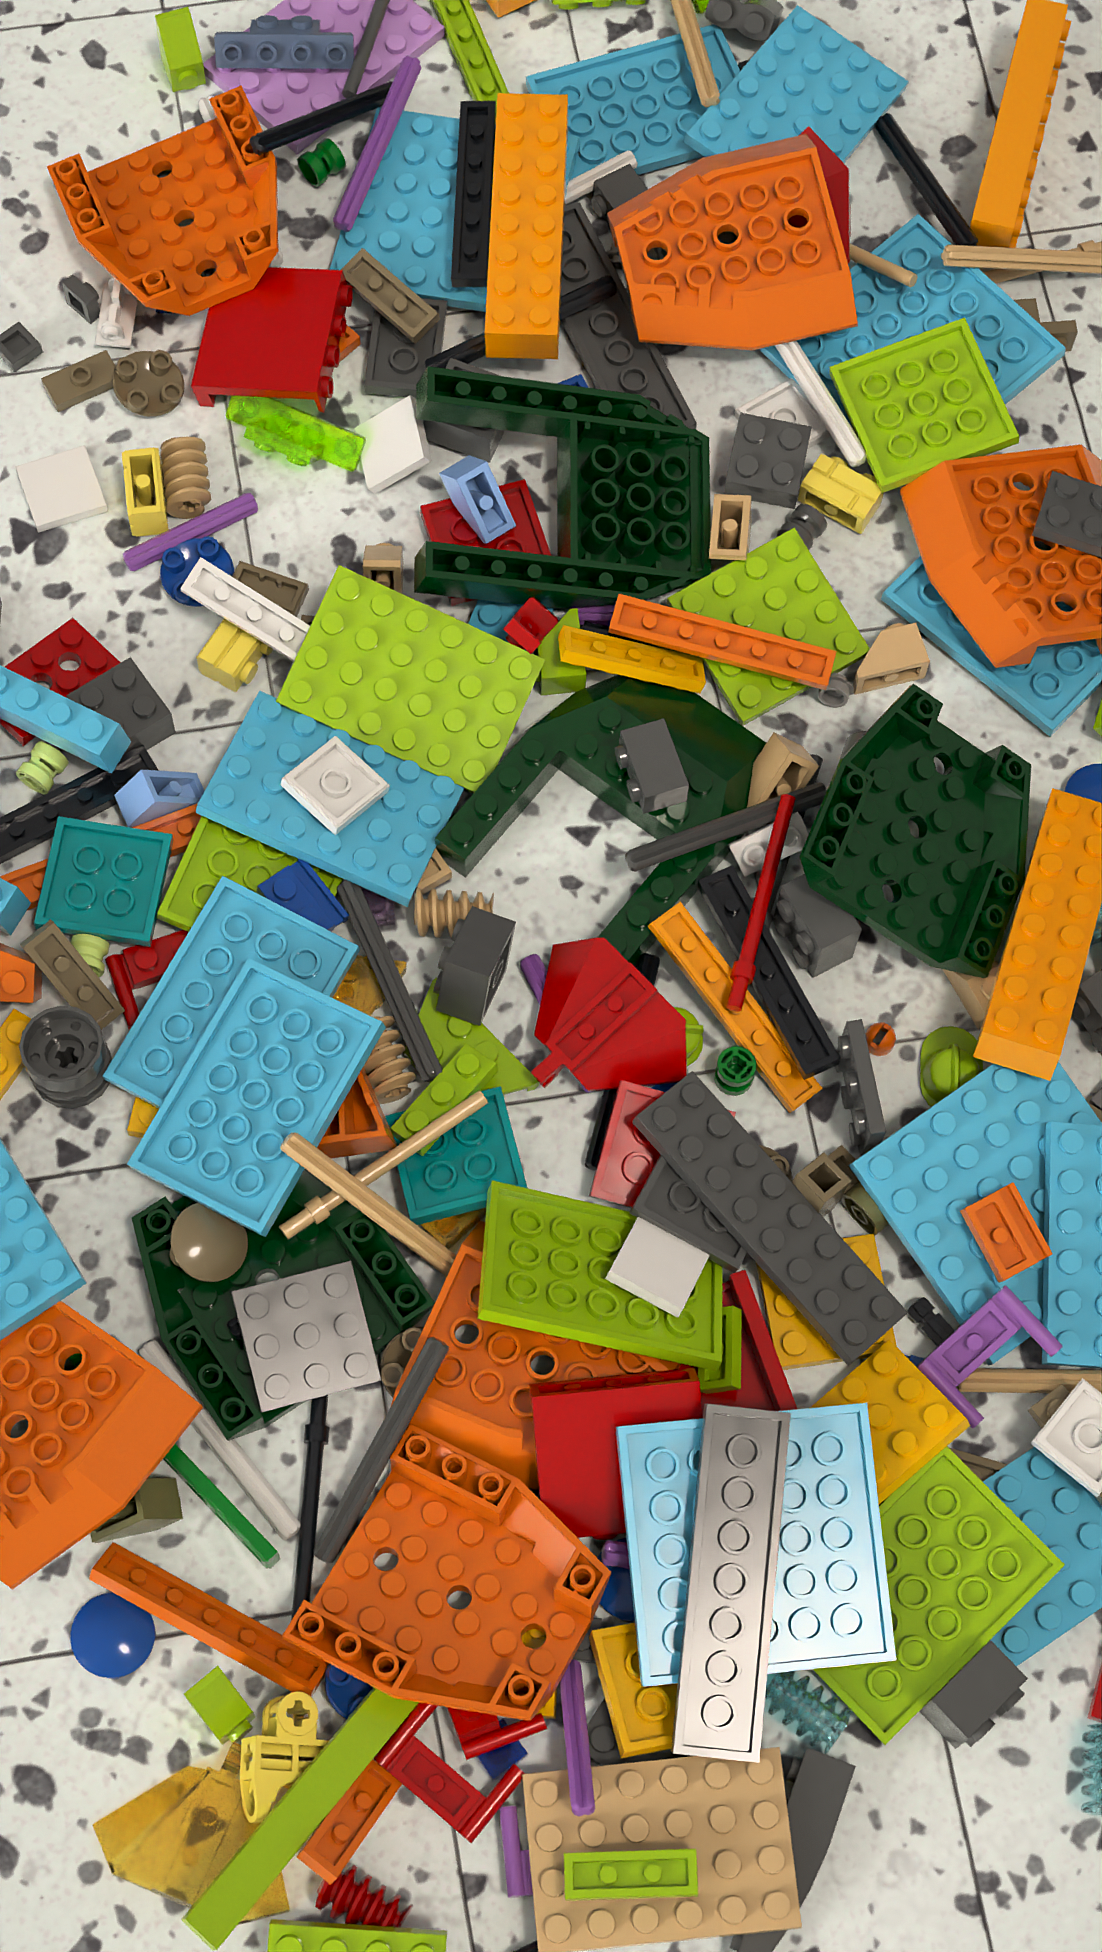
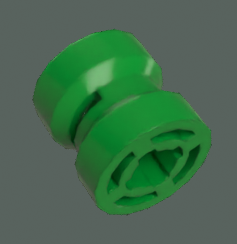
M329 138L319 142L313 152L306 151L297 158L300 171L314 187H319L325 183L331 173L338 174L346 167V161L341 150Z
M739 1046L729 1047L721 1052L714 1077L716 1086L721 1092L731 1096H738L749 1090L756 1071L754 1055L749 1050Z

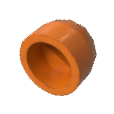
M883 1022L874 1023L866 1030L865 1035L869 1053L876 1056H884L892 1051L896 1042V1035L890 1025ZM880 1031L885 1032L886 1034L879 1045L873 1042Z

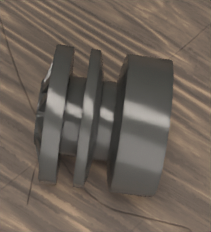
M58 1006L46 1009L30 1020L22 1032L19 1050L22 1063L41 1097L56 1107L74 1109L89 1105L102 1096L110 1085V1082L103 1078V1074L111 1063L112 1056L101 1028L94 1018L77 1007Z

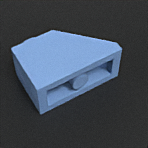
M468 455L439 473L453 505L483 543H489L516 526L487 461Z
M140 770L114 796L127 826L135 827L197 804L204 793V788L197 773Z

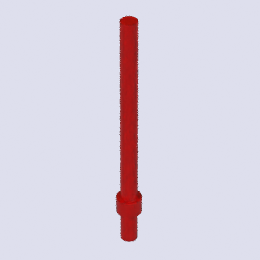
M783 794L780 797L738 961H734L730 975L733 983L726 1007L736 1012L742 1011L748 985L753 983L756 972L754 960L796 801L795 797L788 794Z

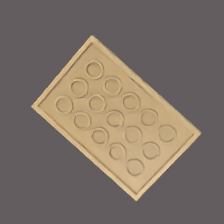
M780 1747L760 1749L759 1763L690 1756L591 1767L595 1811L591 1815L576 1816L572 1813L568 1769L522 1774L538 1952H582L802 1928ZM696 1849L698 1897L565 1900L564 1853Z

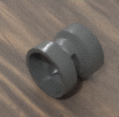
M800 504L791 515L792 520L785 522L777 531V537L795 527L806 547L810 550L813 546V539L821 536L826 530L827 522L817 509L807 504Z

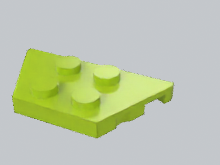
M436 977L430 985L418 1015L442 1069L467 1043L497 1063L498 1072L481 1091L501 1086L504 1096L505 1094L527 1089V1092L535 1090L539 1086V1082L482 1023L478 1026L436 1010L439 994L433 992L437 980ZM405 1046L404 1058H409L411 1065L416 1069L407 1046Z

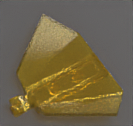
M235 1742L232 1743L220 1771L210 1767L201 1769L187 1766L92 1824L111 1874L191 1908L260 1825V1823L249 1822L243 1810L240 1780L237 1779L240 1775L241 1745ZM282 1871L238 1925L290 1912Z

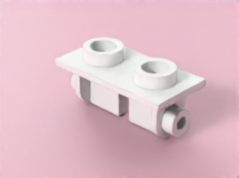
M114 276L109 278L108 283H104L95 345L131 348L138 299Z
M798 812L791 816L780 860L801 851L809 835L806 825ZM774 823L728 844L744 877L762 869Z

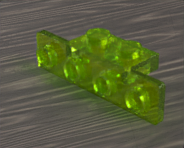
M231 395L226 412L227 419L246 427L244 437L254 441L256 448L266 452H280L287 455L286 459L289 462L299 466H307V464L309 465L323 459L351 472L355 471L366 442L364 436L272 397Z

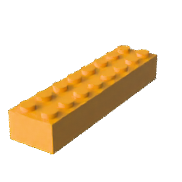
M1049 0L1026 1L970 224L971 230L978 238L977 246L1016 248L1024 219V211L1031 190V182L1038 161L1037 157L1045 132L1044 124L1047 123L1052 97L1048 96H1053L1059 70L1053 68L1060 69L1065 50V43L1060 41L1066 42L1071 21L1065 19L1068 9L1067 4Z
M497 93L485 315L486 358L558 359L568 140V95Z
M1054 788L1051 790L1042 815L1025 874V880L1021 888L973 1055L974 1058L1048 1081L1051 1080L1061 1056L1102 903L1101 802Z

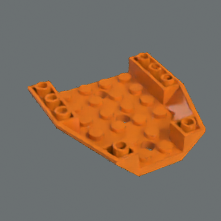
M242 86L209 99L216 117L215 119L87 172L79 153L47 166L79 244L145 307L187 316L198 313L254 289L279 251L277 161L272 150L257 155L249 144L250 138L263 130ZM171 170L169 175L157 177L160 172ZM185 219H194L187 226H179ZM207 269H216L210 276H201L202 272Z
M807 134L703 157L607 213L614 245L618 247L630 294L631 313L639 342L756 350L858 326L850 269L818 152ZM801 215L807 219L808 223L804 227L795 228L788 223V220L792 216ZM730 231L736 234L738 238L731 244H724L717 237L722 232ZM659 247L664 249L667 255L661 260H653L648 257L647 253L652 248Z
M1081 444L945 460L900 489V495L930 583L995 668L1029 664L1038 646L1095 639L1100 654H1102V558L1032 536L1052 471L1102 486V460ZM1021 482L1029 487L1030 490H1019L1013 483ZM1042 541L1050 546L1051 550H1041L1035 546L1034 542ZM1064 602L1066 605L1071 606L1073 611H1062L1055 603Z
M479 1221L461 1244L398 1383L392 1404L427 1339L435 1337L449 1346V1350L406 1430L412 1424L519 1478L530 1490H539L529 1384L677 1370L680 1368L681 1363L478 1319L485 1222ZM465 1324L473 1325L479 1331L477 1339L469 1344H463L455 1338L457 1329ZM539 1355H546L554 1361L555 1365L550 1373L539 1375L530 1367L532 1360Z
M59 1301L0 1340V1581L12 1590L123 1510L203 1408L200 1403L158 1368L62 1301ZM82 1354L81 1363L77 1368L70 1371L64 1369L65 1362L71 1355ZM21 1420H28L26 1432L18 1438H11L13 1426Z
M410 1424L390 1457V1474L312 1603L303 1600L283 1633L282 1638L393 1698L531 1721L552 1697L589 1630L611 1576V1571L519 1478ZM383 1553H391L398 1558V1563L392 1570L382 1571L374 1565L376 1558ZM456 1591H464L470 1595L472 1600L466 1608L454 1609L447 1602L449 1596ZM532 1629L539 1630L545 1635L546 1640L538 1648H529L521 1640L525 1632Z

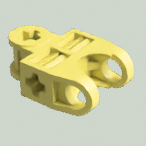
M291 1692L285 1696L271 1699L263 1709L262 1735L247 1737L241 1741L240 1788L243 1810L247 1820L251 1823H261L270 1813L271 1802H276L278 1791L282 1787L289 1789L311 1763L310 1761H313L329 1741L316 1739L318 1708L313 1698L304 1692ZM286 1711L288 1714H293V1718L287 1717Z

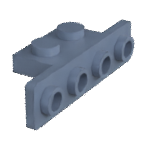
M264 15L257 19H251L249 32H216L214 36L217 68L351 69L354 61V37L351 32H320V20H312L310 16L305 15L295 16L291 20H278L275 16Z

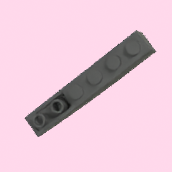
M806 1748L802 1758L794 1755L786 1779L794 1783L789 1799H786L799 1907L802 1906L829 1849L856 1767L810 1748ZM787 1930L734 1935L729 1948L737 1952H773Z

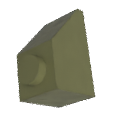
M148 1478L123 1510L91 1532L92 1543L157 1531L183 1519L176 1478Z

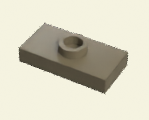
M107 350L47 375L41 378L57 412H60L113 389L112 378L116 366Z
M239 561L232 576L295 617L298 616L309 591L307 583Z

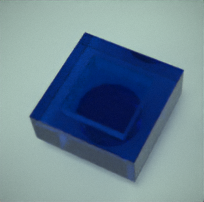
M504 1719L499 1721L501 1728L508 1726ZM518 1740L476 1756V1758L494 1782L506 1773L513 1763L517 1765L525 1759L528 1753Z

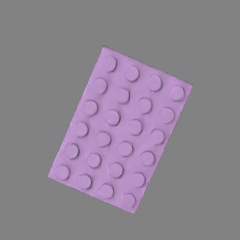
M283 0L265 15L275 16L278 20H291L295 16L305 15L310 16L312 20H320V32H351L354 37L355 58L375 0ZM390 0L356 95L391 80L396 76L404 57L418 58L445 36V27L413 0ZM250 27L247 28L244 32H249ZM215 54L203 63L205 76L224 92L242 86L257 120L267 129L346 99L342 95V91L350 69L217 68ZM331 127L286 145L296 154H299Z

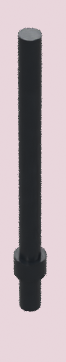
M328 1395L311 1400L310 1422L305 1425L304 1443L307 1444L291 1620L303 1600L310 1602L324 1445H328L330 1429L329 1426H326Z

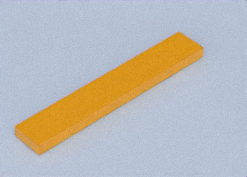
M681 901L648 925V928L736 1044L749 1050L754 1055L756 1070L789 1113L823 1089L814 1076L806 1080L803 1079L772 1021L748 990L745 995L742 1011L736 1012L726 1007L733 980L730 979L732 968Z

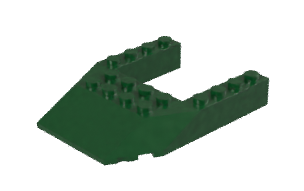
M428 366L416 385V419L557 437V556L426 541L414 557V593L522 605L530 597H535L548 608H574L615 605L618 594L647 601L697 582L711 574V559H709L711 537L709 437L696 429L686 427L682 420L672 414L666 416L650 406L651 401L639 394Z
M615 675L575 692L531 727L435 837L436 849L447 865L466 878L558 770L659 840L747 808L753 763L766 745V742L695 692L678 690L674 687L652 682H644L640 679L623 675ZM664 718L689 784L687 801L643 814L639 802H632L627 788V780L630 777L626 768L620 769L614 748L619 746L621 730ZM746 832L660 862L597 938H605L629 963L631 962L636 966L640 955L646 953L657 940L648 928V925L680 901L685 907L699 890L697 887L698 880L711 875L731 851L728 844L741 839Z

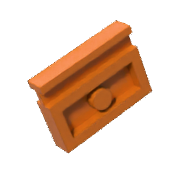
M1014 1182L960 1210L999 1283L1053 1254Z

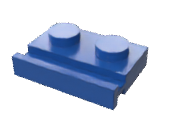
M300 859L257 886V893L331 932L339 924L348 921L349 914L309 863Z

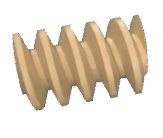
M196 437L168 439L160 447L161 461L163 462L164 494L167 500L165 503L166 511L176 518H195L203 514L205 511L204 506L211 501V493L208 491L210 483L206 478L209 473L208 467L205 466L207 463V456L204 453L206 450L205 442Z
M416 888L414 925L417 926L419 935L423 937L426 936L429 927L432 926L434 935L437 938H441L445 927H447L450 938H452L458 919L465 920L472 906L493 913L494 893L489 903H485L482 892H477L474 901L470 902L467 891H462L458 901H454L451 890H446L443 899L439 900L436 889H431L427 899H423L421 889Z
M392 1016L373 1017L382 1021L386 1028L364 1065L379 1104L394 1102L408 1095L411 1092L408 1084L416 1079L414 1072H402V1070L411 1065L410 1059H397V1056L405 1051L404 1044L392 1045V1042L400 1037L398 1030H386L395 1023V1019Z

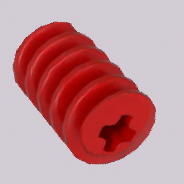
M355 1865L341 1872L331 1885L323 1879L317 1890L318 1895L315 1907L322 1910L332 1903L330 1917L336 1920L346 1912L345 1924L357 1925L361 1922V1925L401 1927L413 1907V1904L400 1912L398 1908L401 1896L398 1894L389 1901H384L386 1886L383 1884L373 1892L369 1891L372 1876L369 1874L359 1882H356L357 1866Z

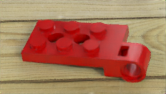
M71 618L7 664L5 668L33 682H48L51 685L50 690L66 697L69 693L121 662L74 618ZM72 660L80 666L76 670L71 671L62 669L60 664L64 661ZM0 719V724L23 746L36 737Z

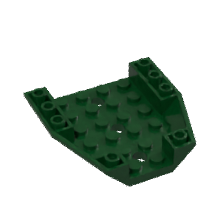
M912 684L840 759L799 858L811 889L924 963L935 968L986 978L989 975L1025 880L1031 764L1004 745L998 746L986 753L981 751L939 722L937 718L943 703L917 685ZM934 757L943 763V775L937 772ZM909 820L914 821L918 826V838L911 834L908 825ZM883 884H887L892 889V902L885 899L882 890Z
M306 1169L301 1174L266 1237L245 1227L248 1238L245 1260L232 1276L221 1281L204 1282L197 1280L184 1272L181 1267L176 1266L170 1258L173 1224L184 1209L198 1202L183 1196L171 1204L165 1196L132 1217L161 1340L227 1441L266 1428L305 1402L302 1401L260 1412L242 1339L236 1340L227 1327L228 1321L236 1317L231 1291L256 1285L258 1278L265 1273H273L281 1279L351 1261L375 1355L385 1350L389 1342L396 1335L413 1328L435 1304L385 1229L347 1200L331 1210V1216L318 1225L313 1222L290 1239L285 1237L279 1228L280 1225L304 1210V1204L317 1195L321 1198L332 1191L330 1187Z

